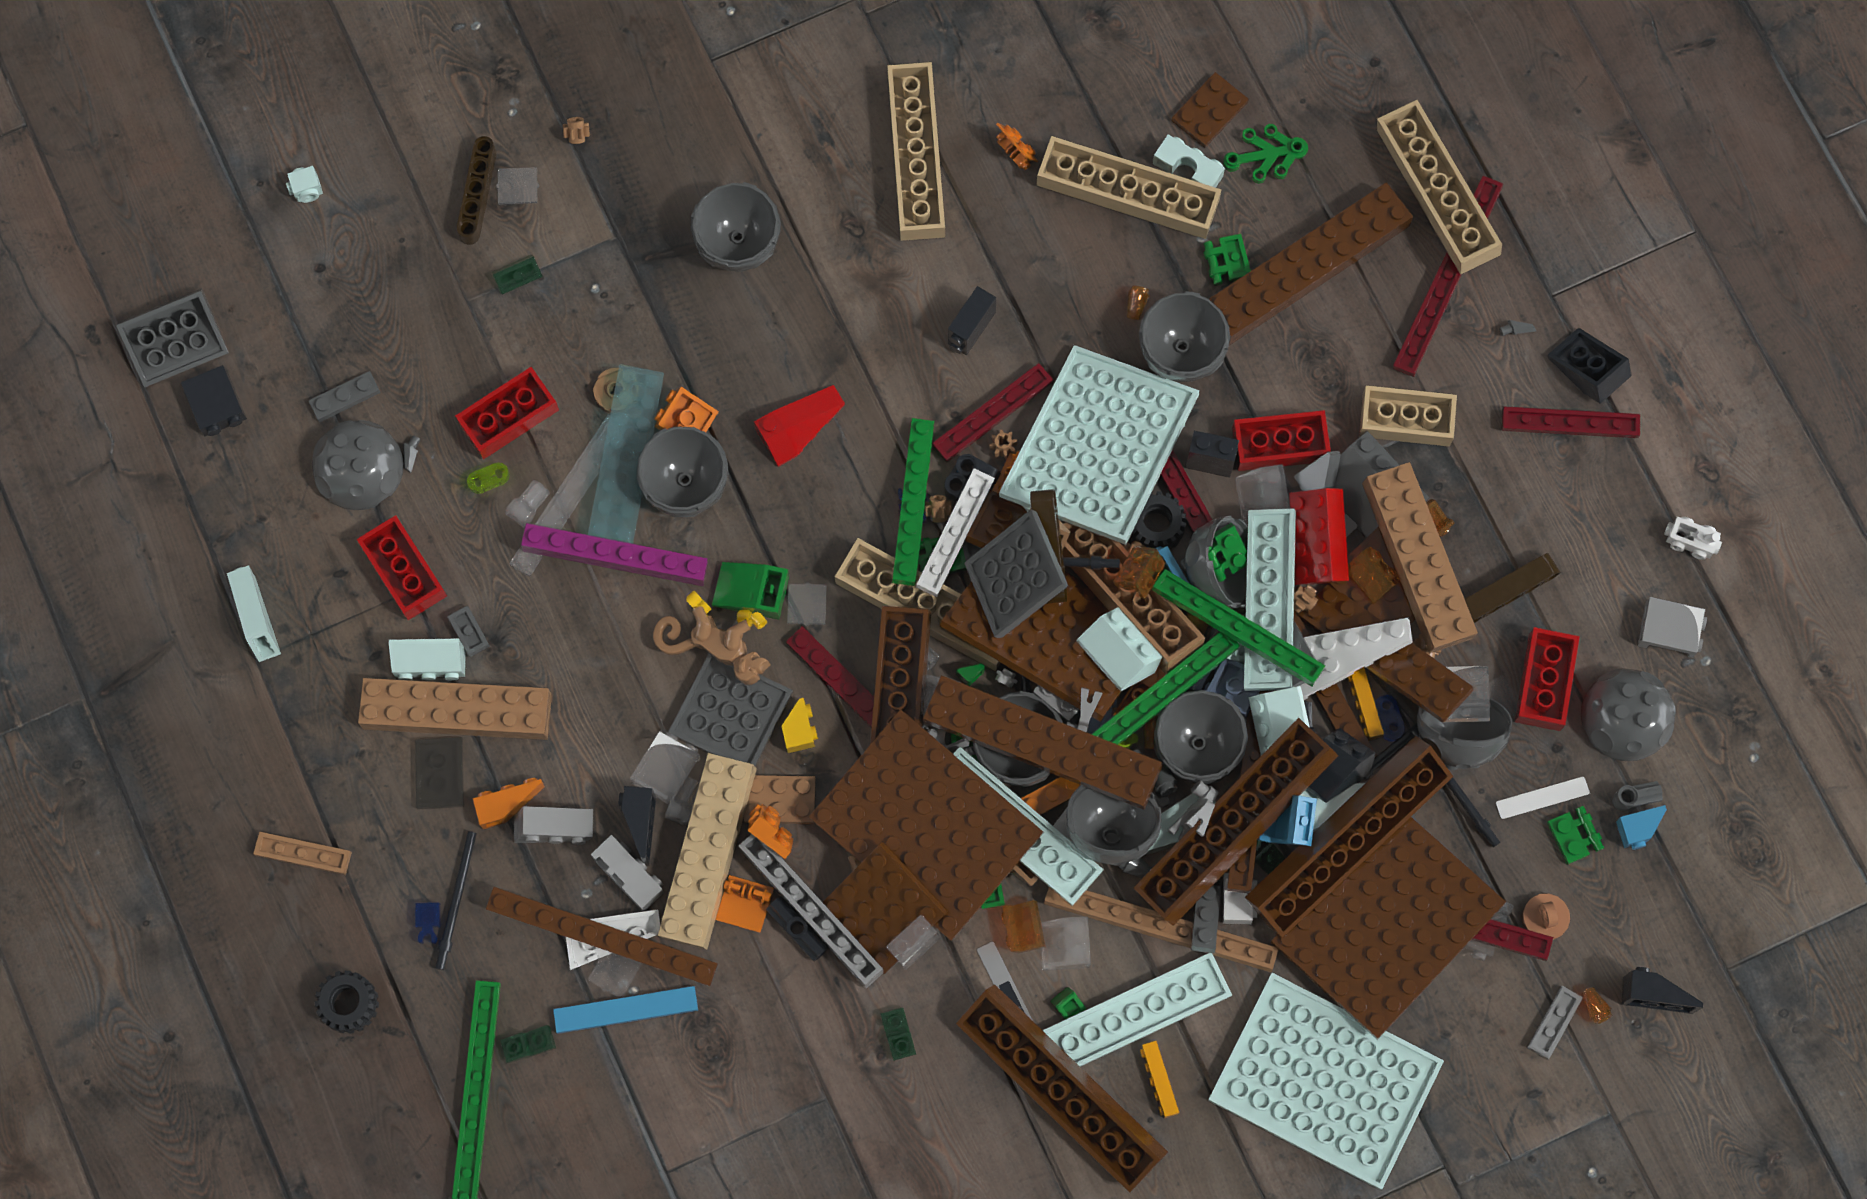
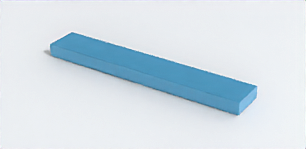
M695 986L553 1010L556 1033L559 1034L698 1011Z

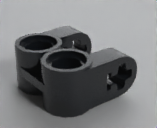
M963 454L957 459L956 465L945 480V495L950 500L958 502L972 471L965 472L961 469V466L964 464H970L973 469L995 478L992 484H996L1001 476V472L971 454ZM959 483L962 488L959 491H953L950 485Z

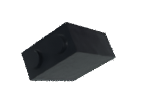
M979 286L975 288L948 328V344L954 352L958 354L962 352L968 355L996 313V297Z
M223 365L181 382L199 429L204 436L217 435L222 429L236 427L247 419L231 378Z
M1194 430L1186 468L1230 478L1239 440Z

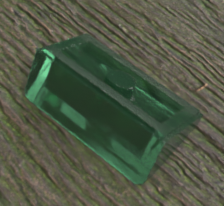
M529 255L492 272L501 294H505L543 277L533 255Z

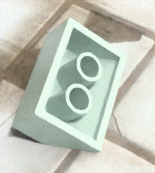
M1119 607L1100 616L1076 641L1120 691L1154 674L1162 659V655Z
M459 639L389 640L392 673L398 680L411 681L412 678H421L425 681H433L436 677H445L446 680H458L459 677H465L466 650Z
M1301 686L1248 697L1261 756L1298 717L1309 727Z

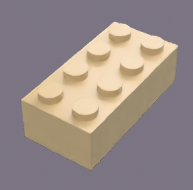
M1365 386L1362 395L1359 437L1368 431L1375 439L1450 446L1454 439L1457 395Z

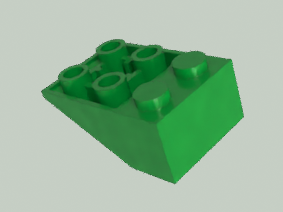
M722 562L712 606L734 611L750 610L752 614L758 612L763 617L779 620L789 581V571L785 568L765 564Z

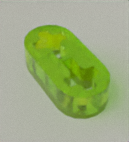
M497 462L472 472L467 478V485L473 493L481 494L505 484L509 480L510 473L505 464ZM497 469L503 472L502 478L498 479L497 476H494ZM479 478L480 481L483 480L480 487L474 484V479Z

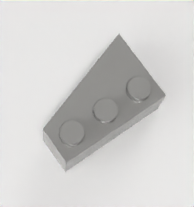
M523 806L514 815V843L548 842L560 844L572 842L575 845L586 844V841L593 837V809Z
M611 835L591 856L596 864L644 912L664 894L661 888L664 884L655 875L651 877L645 871L647 869L646 865L639 858L635 860L629 854L631 850L622 841L619 843Z

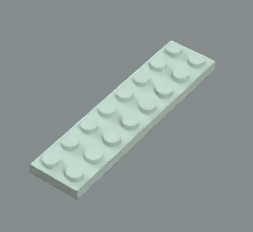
M1295 509L1248 510L1246 618L1293 646ZM1245 647V691L1292 688V675Z
M959 747L954 753L958 759L1044 831L1043 835L1020 862L1073 906L1103 872V868L1077 849L1069 839Z
M1208 953L1043 1031L1081 1067L1231 997L1232 994L1213 954Z

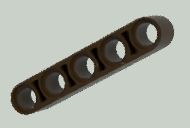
M487 136L478 137L474 142L457 223V231L461 241L467 245L475 244L480 238L497 155L492 139ZM490 147L487 152H481L482 148ZM478 168H486L481 173L476 172ZM475 188H482L480 192L472 193ZM472 208L477 209V211L473 214L468 213V211ZM466 229H473L472 233L463 234Z
M1055 490L1031 491V510L1037 512L1065 577ZM1067 587L1046 604L1067 602Z
M1549 553L1536 558L1465 598L1473 622H1478L1558 576L1561 572Z

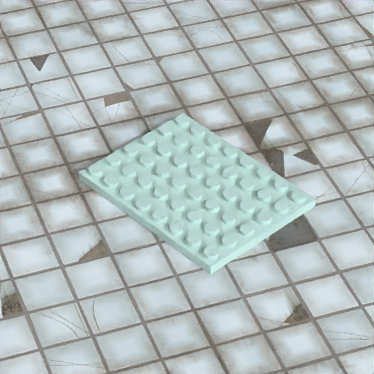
M1074 345L999 492V496L1031 508V491L1054 489L1059 520L1126 545L1199 396V390L1164 379L1161 376Z
M1271 973L1208 1101L1382 1190L1444 1060L1387 1031L1376 1040L1344 1009Z

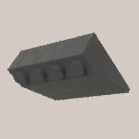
M202 288L116 324L144 388L229 353Z
M1368 431L1341 454L1336 483L1333 487L1335 489H1343L1344 513L1357 524V529L1365 538L1379 525L1362 483L1367 476L1400 466ZM1421 489L1427 504L1430 497Z

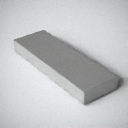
M1561 986L1527 1048L1548 1060L1583 997Z

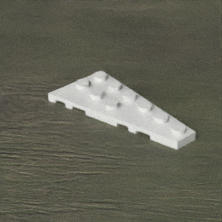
M1404 618L1304 637L1316 660L1326 666L1313 687L1306 683L1301 685L1303 699L1305 700L1309 695L1319 690H1324L1349 677L1356 670L1373 664V661L1385 655L1388 656L1411 644L1410 620Z

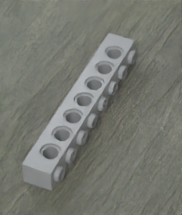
M753 834L739 845V849L796 913L806 921L808 926L865 988H868L883 974V968L778 853Z

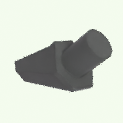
M1508 320V324L1500 327L1499 331L1504 336L1509 333L1516 335L1536 332L1533 324Z
M414 435L408 444H403L404 468L409 473L412 472L418 452L416 447L420 442V439Z

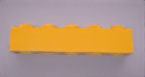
M1362 667L1347 677V679L1352 684L1351 693L1356 697L1355 706L1360 711L1359 719L1364 724L1363 732L1369 741L1383 737L1384 732L1365 669Z
M1157 1041L1142 1045L1140 1053L1142 1058L1146 1060V1064H1144L1146 1072H1150L1151 1078H1149L1151 1087L1154 1086L1156 1091L1154 1092V1097L1156 1101H1159L1160 1107L1158 1109L1160 1115L1167 1118L1179 1114Z

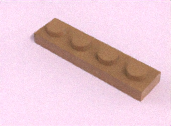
M259 832L253 854L258 857L346 875L352 852Z

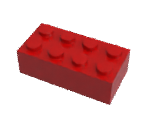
M529 367L455 415V417L484 460L559 411V408L534 369Z
M1325 410L1236 419L1233 422V439L1239 440L1236 452L1238 471L1312 464L1327 452H1331Z
M1324 488L1289 493L1290 509H1295L1296 511L1295 585L1349 581L1343 489Z
M396 515L356 539L407 620L412 619L447 597L444 589Z
M1536 627L1531 630L1514 722L1561 731L1564 728L1580 636Z

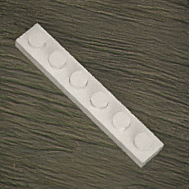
M973 469L916 588L937 597L995 478Z

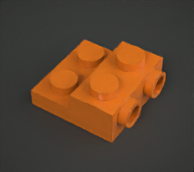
M679 387L676 391L672 389L667 395L665 401L668 404L664 410L660 408L656 413L654 420L657 422L654 427L660 431L673 427H695L707 432L719 411L683 387Z
M757 804L749 814L748 831L786 859L792 850V834L784 827L779 828L781 817H779L776 809L771 806L766 807L764 804L761 806Z

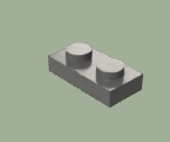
M468 606L447 616L469 657L490 647Z

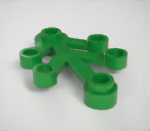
M1267 124L1264 128V136L1267 139H1274L1283 145L1275 147L1256 136L1254 129L1246 128L1242 134L1243 141L1255 145L1261 151L1240 155L1235 152H1229L1224 156L1223 167L1229 172H1235L1241 164L1264 160L1260 168L1255 169L1252 175L1253 181L1261 184L1265 181L1266 174L1279 156L1287 155L1282 164L1277 165L1274 169V176L1277 179H1284L1294 160L1301 159L1307 154L1308 144L1299 137L1290 139L1278 132L1274 124ZM1272 129L1274 130V133L1269 134L1267 130ZM1250 133L1253 137L1247 138L1245 134ZM1299 145L1301 149L1296 150L1293 146ZM1235 158L1236 162L1231 163L1228 159ZM1282 169L1285 173L1278 174L1277 170ZM1260 173L1263 175V178L1258 179L1255 175Z

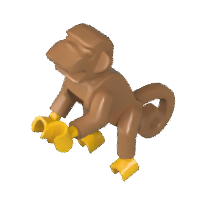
M692 591L687 596L686 601L694 609L692 612L697 623L696 627L691 631L690 639L676 645L664 643L663 632L667 626L672 627L667 637L670 640H675L681 632V624L676 618L671 616H665L657 622L653 638L655 645L663 653L678 655L694 647L707 650L723 664L734 666L736 678L744 685L755 684L760 680L759 675L763 674L771 665L767 659L760 657L756 652L747 654L746 643L742 640L743 634L751 630L752 625H755L757 629H761L767 624V620L761 613L755 612L752 614L750 610H740L737 613L738 623L728 628L727 631L717 628L712 616L707 615L712 610L710 606L695 591Z

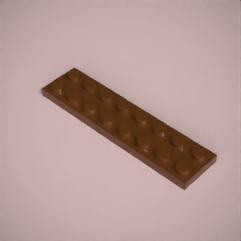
M1329 583L1316 596L1318 601L1311 610L1308 609V612L1303 610L1299 614L1300 619L1319 634L1383 623L1345 594L1339 593ZM1413 643L1388 656L1385 655L1373 661V664L1366 667L1442 723L1473 692L1472 685Z

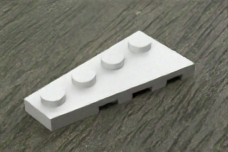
M659 910L590 919L646 939L658 935L661 925ZM566 937L570 970L612 953Z

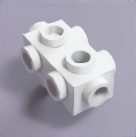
M1677 517L1673 523L1669 522L1664 535L1668 536L1666 542L1671 544L1670 547L1680 552L1684 551V549L1693 552L1692 556L1700 560L1710 559L1713 554L1717 555L1722 544L1719 541L1721 533L1717 532L1715 528L1708 525H1698L1688 517ZM1677 533H1682L1684 537L1678 536Z

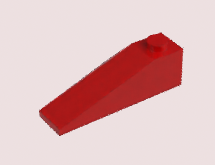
M832 385L776 409L754 421L755 430L779 467L797 457L803 451V448L817 436V433L825 424H828L843 408L845 402L835 386Z

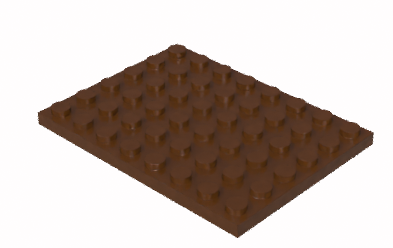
M1065 571V578L1068 584L1067 602L1044 604L1004 637L996 638L971 581L944 616L940 627L1080 710L1081 687L1089 689L1087 702L1089 703L1093 701L1092 697L1095 691L1102 692L1103 694L1091 716L1101 722L1121 691L1076 642L1100 616L1110 612L1088 586Z
M901 709L809 816L811 820L861 863L883 842L948 911L934 927L951 941L1044 833V831Z
M1410 817L1283 938L1277 934L1271 943L1378 1040L1506 904V901Z

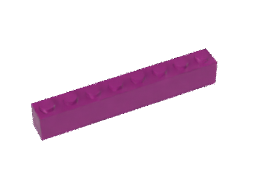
M526 523L521 544L523 552L698 586L704 585L708 558Z

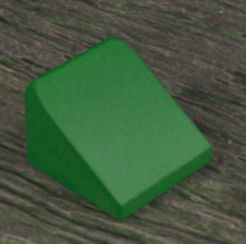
M978 664L959 668L956 670V675L965 685L971 686L984 674L985 666Z
M1069 987L1065 988L1050 1001L1064 1020L1086 1010L1079 997Z

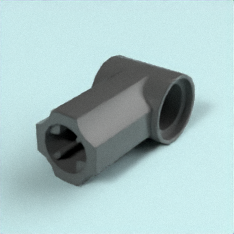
M1658 781L1634 786L1625 785L1613 795L1612 803L1617 810L1627 811L1633 807L1661 802L1663 800L1661 785H1659ZM1621 794H1626L1630 798V803L1624 802Z

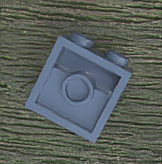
M1226 658L1214 670L1215 676L1211 682L1206 684L1204 691L1214 692L1230 699L1240 709L1241 714L1247 717L1251 709L1248 697L1256 696L1260 691H1245L1244 664Z

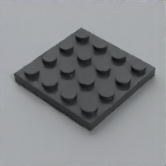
M1029 510L965 562L969 576L996 638L1004 637L1068 586L1040 518L1034 510Z
M709 653L668 734L704 752L750 763L756 767L793 694V690L762 675H759L760 680L755 684L744 685L736 678L734 666L723 664Z

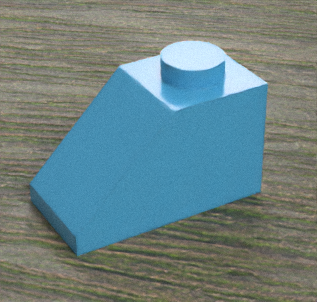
M1665 805L1622 816L1616 821L1624 848L1632 847V850H1636L1646 846V842L1652 838L1667 810Z

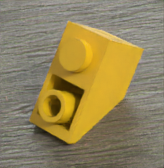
M800 698L782 725L788 753L815 747L814 740L818 739L815 726L810 727L809 718L813 717L810 704H805L804 698Z

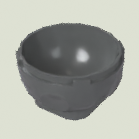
M745 182L719 186L702 197L699 203L695 205L691 215L692 237L698 253L710 265L727 271L743 272L757 268L774 253L780 235L781 221L776 205L757 186ZM736 236L742 237V239L739 241L735 240L734 238Z
M1186 291L1185 293H1174L1159 299L1146 311L1141 321L1139 339L1143 356L1150 369L1164 379L1178 382L1196 381L1213 374L1224 361L1230 341L1229 325L1222 311L1209 299L1200 296V293ZM1184 345L1186 349L1180 350L1178 346Z
M695 427L665 428L654 434L646 443L638 458L637 480L646 499L657 509L672 517H694L716 504L723 494L728 477V462L725 451L720 443L710 434ZM683 478H688L689 482L684 484L681 482V480Z
M1199 690L1183 693L1164 707L1157 718L1153 744L1158 759L1171 773L1193 783L1201 780L1206 785L1221 781L1239 765L1245 755L1248 734L1245 719L1240 709L1230 699L1214 692ZM1201 741L1203 746L1196 747L1194 742Z
M1020 691L999 697L1063 723L1059 713L1034 693ZM973 742V749L979 763L1002 783L1027 787L1044 781L1050 774L1047 771Z

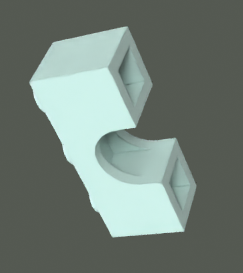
M1167 135L1153 158L1155 166L1171 174L1181 165L1190 166L1195 171L1192 177L1193 181L1215 188L1224 175L1225 168L1219 161L1207 158L1199 149L1190 148L1180 138Z

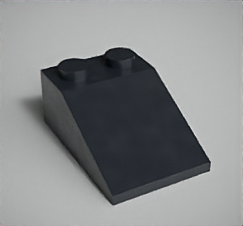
M1577 328L1547 355L1548 359L1585 395L1599 404L1632 376L1629 358L1581 328Z
M1341 728L1323 739L1336 752L1338 757L1306 789L1325 803L1369 775L1375 757L1373 750Z
M624 786V792L619 793L618 805L621 807V811H623L641 860L646 866H650L657 797L653 788Z
M1636 967L1635 970H1632L1623 977L1621 1005L1694 1014L1703 1008V1002L1660 974L1650 972V968Z

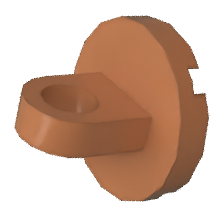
M1549 893L1539 894L1531 898L1525 905L1522 912V922L1525 929L1554 937L1553 940L1561 937L1568 929L1570 912L1565 902L1558 896Z

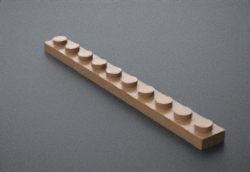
M1050 887L1048 889L1044 902L1045 905L1191 948L1193 922L1180 919L1172 926L1154 910L1087 890L1071 906ZM1217 930L1216 950L1212 954L1272 973L1278 949L1267 944Z

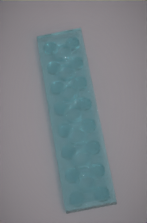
M619 364L588 529V535L633 544L642 491L637 480L638 458L646 443L653 437L654 418L657 415L664 377L663 372Z

